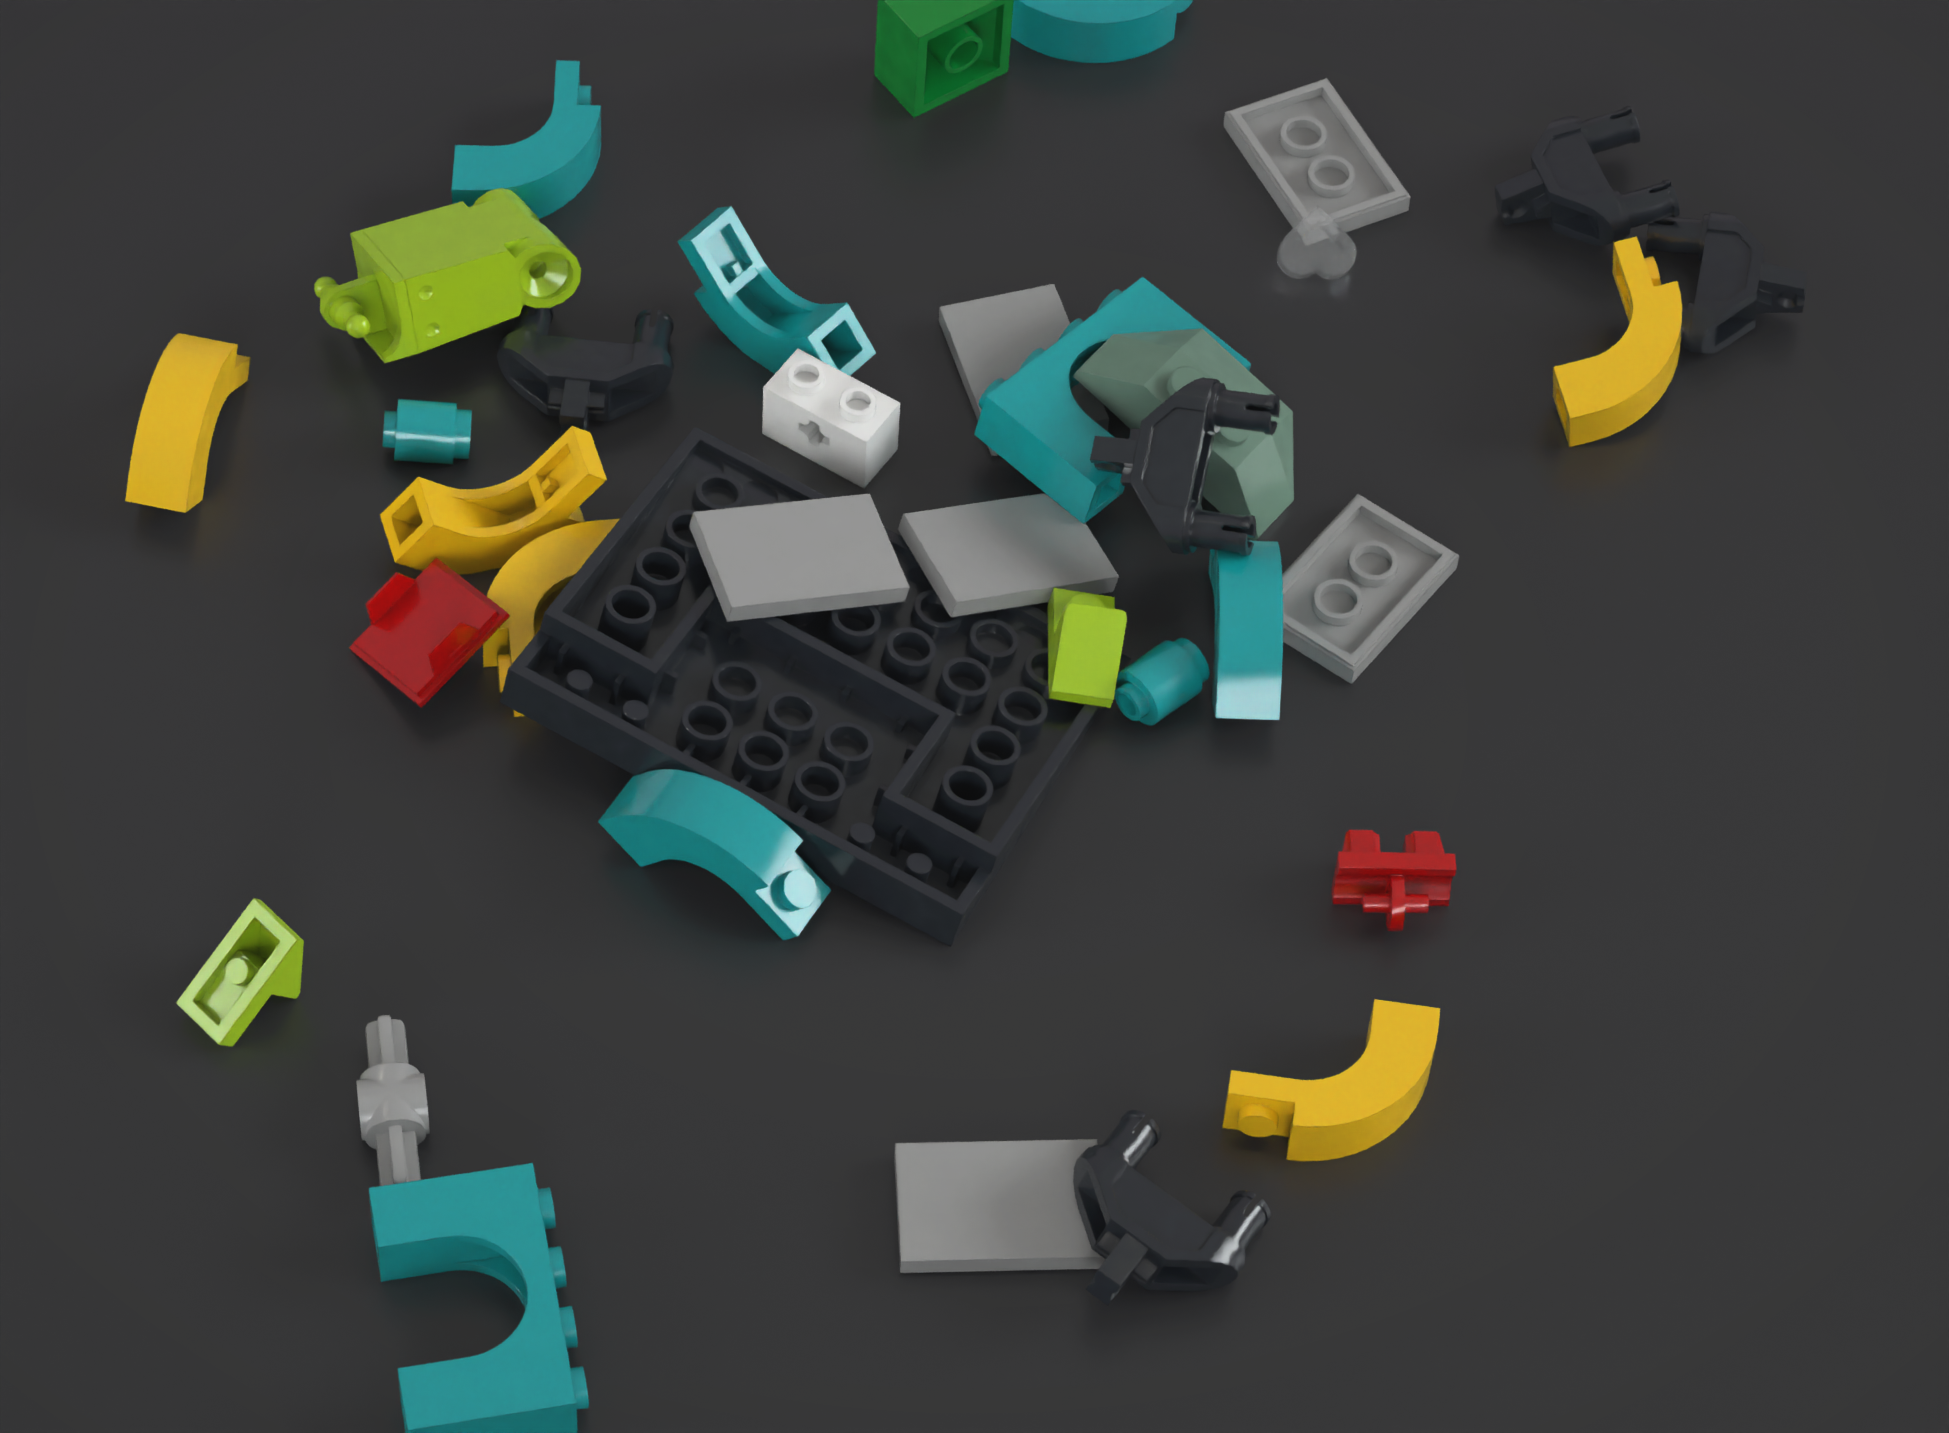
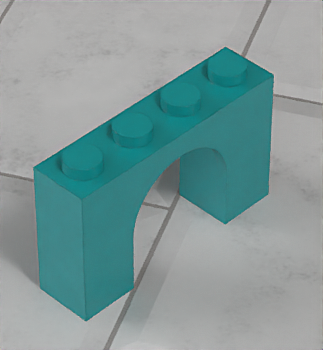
M1142 277L1123 292L1120 289L1112 291L1103 300L1097 312L1085 321L1078 318L1070 323L1061 334L1059 340L1047 350L1038 348L1033 351L1023 362L1019 371L1005 381L1003 378H998L991 383L982 394L978 403L982 410L974 435L1084 524L1119 497L1125 488L1120 483L1122 474L1098 470L1095 468L1094 463H1091L1090 457L1095 436H1114L1091 419L1079 407L1071 392V388L1080 383L1073 375L1113 334L1203 328L1248 371L1250 370L1251 363Z
M533 1163L369 1188L371 1222L381 1282L447 1271H476L490 1275L506 1284L519 1297L525 1308L523 1318L515 1331L500 1345L485 1353L471 1357L398 1368L400 1402L405 1433H578L577 1410L589 1408L587 1384L583 1366L570 1368L567 1349L578 1347L575 1318L572 1306L559 1307L556 1289L567 1287L561 1246L548 1248L545 1230L556 1228L553 1199L550 1187L537 1188Z

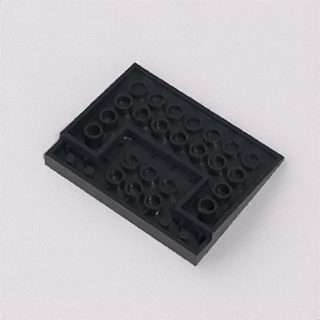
M694 427L544 612L540 630L508 668L500 703L635 776L660 769L682 770L709 777L740 791L775 814L803 840L795 852L816 874L951 947L1103 707L1049 699L1047 613L1032 605L950 617L903 537L885 528L910 587L905 602L727 622L689 527L693 512L829 497ZM1122 653L1118 672L1127 667L1131 661L1130 657Z

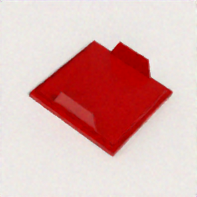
M436 557L416 579L396 572L366 603L371 625L353 642L349 649L422 708L500 628L510 615Z

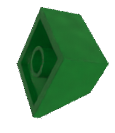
M878 0L874 75L910 115L915 118L1007 73L1014 0Z

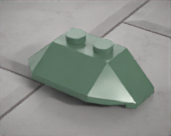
M1203 328L1113 334L1073 375L1076 380L1130 429H1140L1141 421L1170 396L1188 383L1202 377L1218 379L1220 383L1225 384L1226 390L1263 395L1273 394ZM1281 400L1279 418L1271 416V421L1278 423L1273 435L1221 427L1218 433L1215 432L1203 496L1221 513L1255 516L1256 535L1255 538L1248 537L1251 541H1256L1294 501L1293 411Z

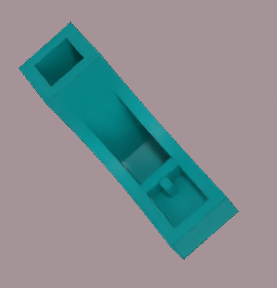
M1014 0L1011 38L1032 50L1062 60L1081 63L1124 61L1148 54L1173 40L1177 13L1185 11L1193 0Z
M556 60L553 109L548 121L534 135L522 141L501 146L455 145L451 189L452 204L463 201L468 207H471L486 192L504 188L512 190L541 219L566 205L585 187L591 179L600 157L601 105H591V86L580 85V61Z
M732 206L715 209L677 241L703 284L694 292L703 309L734 345L775 374L797 349L810 354L849 376L876 354L847 302L833 304L810 302L798 296L780 282L763 261Z
M1250 541L1254 543V546L1249 556L1236 552L1210 549L1208 573L1214 593L1215 609L1211 702L1215 717L1279 720L1283 659V580L1279 543L1276 541Z
M660 769L633 776L598 821L640 867L662 860L674 859L695 864L715 874L730 885L782 940L798 937L831 892V889L795 852L803 840L787 824L747 795L703 775L682 770Z

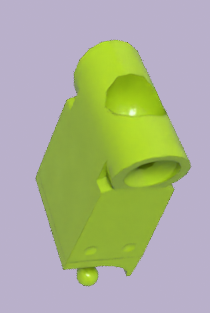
M498 188L483 194L471 207H468L461 201L350 233L358 279L338 285L333 278L323 276L315 282L314 291L316 296L320 298L321 315L329 325L347 331L354 338L363 337L384 363L422 353L520 316L524 305L533 308H550L561 304L575 293L581 279V267L575 255L545 225L540 223L538 216L512 190Z

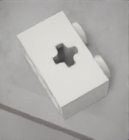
M797 349L763 387L762 434L862 488L868 485L898 450L900 402L800 349Z

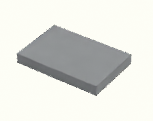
M1327 78L1225 112L1223 127L1305 246L1409 210L1410 195Z
M1054 284L939 307L940 326L977 420H979L982 410L978 403L988 386L998 378H1003L1006 381L1017 373L1023 362L1033 351L1038 348L1047 350L1059 340L1063 331L1070 324ZM1081 383L1071 388L1072 395L1079 407L1108 432L1109 417L1103 403ZM988 446L991 456L998 455Z
M870 493L693 512L689 527L727 622L905 602L910 588Z
M1046 493L904 513L898 527L900 534L950 617L1045 603L1049 601L1053 588L1092 594L1113 592L1119 575L1086 523H1081Z
M1357 494L1282 574L1283 642L1352 684L1457 569L1459 555Z
M1097 1139L895 1143L894 1163L900 1273L1099 1269L1106 1259L1091 1248L1078 1210L1073 1184L1076 1160L1088 1147L1098 1145Z

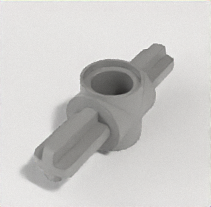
M390 1015L378 1016L377 1021L368 1023L365 1028L368 1069L362 1073L360 1080H356L362 1141L365 1140L370 1147L377 1150L380 1186L421 1180L417 1145L425 1139L426 1134H430L424 1073H420L416 1067L409 1064L405 1025L401 1020L391 1019Z

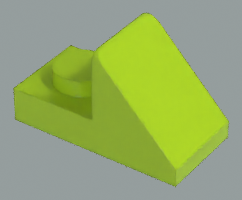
M1053 588L1048 601L1049 699L1111 708L1127 623L1126 612L1115 609V597Z
M253 898L176 1004L219 1045L233 1047L271 995L293 999L299 996L304 940L262 900Z

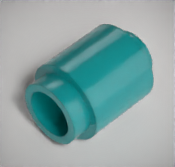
M398 399L397 411L385 410L382 447L395 448V461L453 464V458L469 459L472 410L457 409V403Z
M1178 638L1174 642L1165 640L1118 672L1114 694L1116 703L1122 713L1130 720L1140 721L1149 726L1155 725L1201 692L1202 683L1208 680L1210 675L1209 666L1202 652L1188 639Z

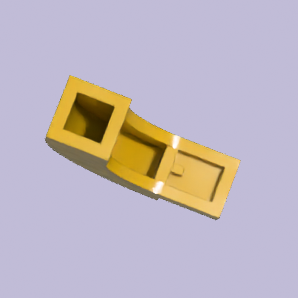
M1637 236L1613 242L1612 273L1629 320V327L1625 334L1614 346L1599 355L1553 367V398L1569 447L1609 437L1638 421L1649 412L1665 393L1677 367L1682 324V300L1678 281L1661 285L1656 261L1653 256L1644 258Z
M181 333L176 334L168 343L154 370L140 413L132 449L125 501L186 513L203 500L209 450L219 413L229 394L248 381L251 357L237 355L238 344Z
M571 426L528 469L506 482L480 489H457L417 477L380 514L395 563L423 571L437 557L457 574H473L501 568L523 546L550 531L567 525L585 522L580 505L607 478L591 433Z
M620 519L580 522L550 531L523 546L502 566L488 590L487 597L504 609L510 617L483 644V667L497 666L500 693L503 691L508 668L540 630L544 612ZM513 710L514 717L524 716L523 714Z
M1374 999L1364 1053L1354 1065L1332 1077L1318 1080H1299L1231 1070L1222 1128L1240 1130L1244 1134L1253 1137H1268L1271 1135L1289 1137L1286 1160L1292 1161L1338 1159L1356 1154L1376 1145L1394 1133L1409 1118L1424 1093L1437 1041L1440 1008Z

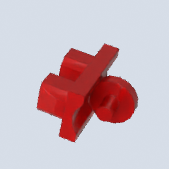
M1348 830L1345 834L1343 850L1338 851L1332 883V904L1362 905L1363 912L1385 913L1387 930L1402 931L1405 913H1428L1429 906H1449L1451 883L1457 870L1455 854L1444 852L1441 838L1437 831H1413L1411 834L1405 835L1403 853L1381 852L1380 836L1373 830Z

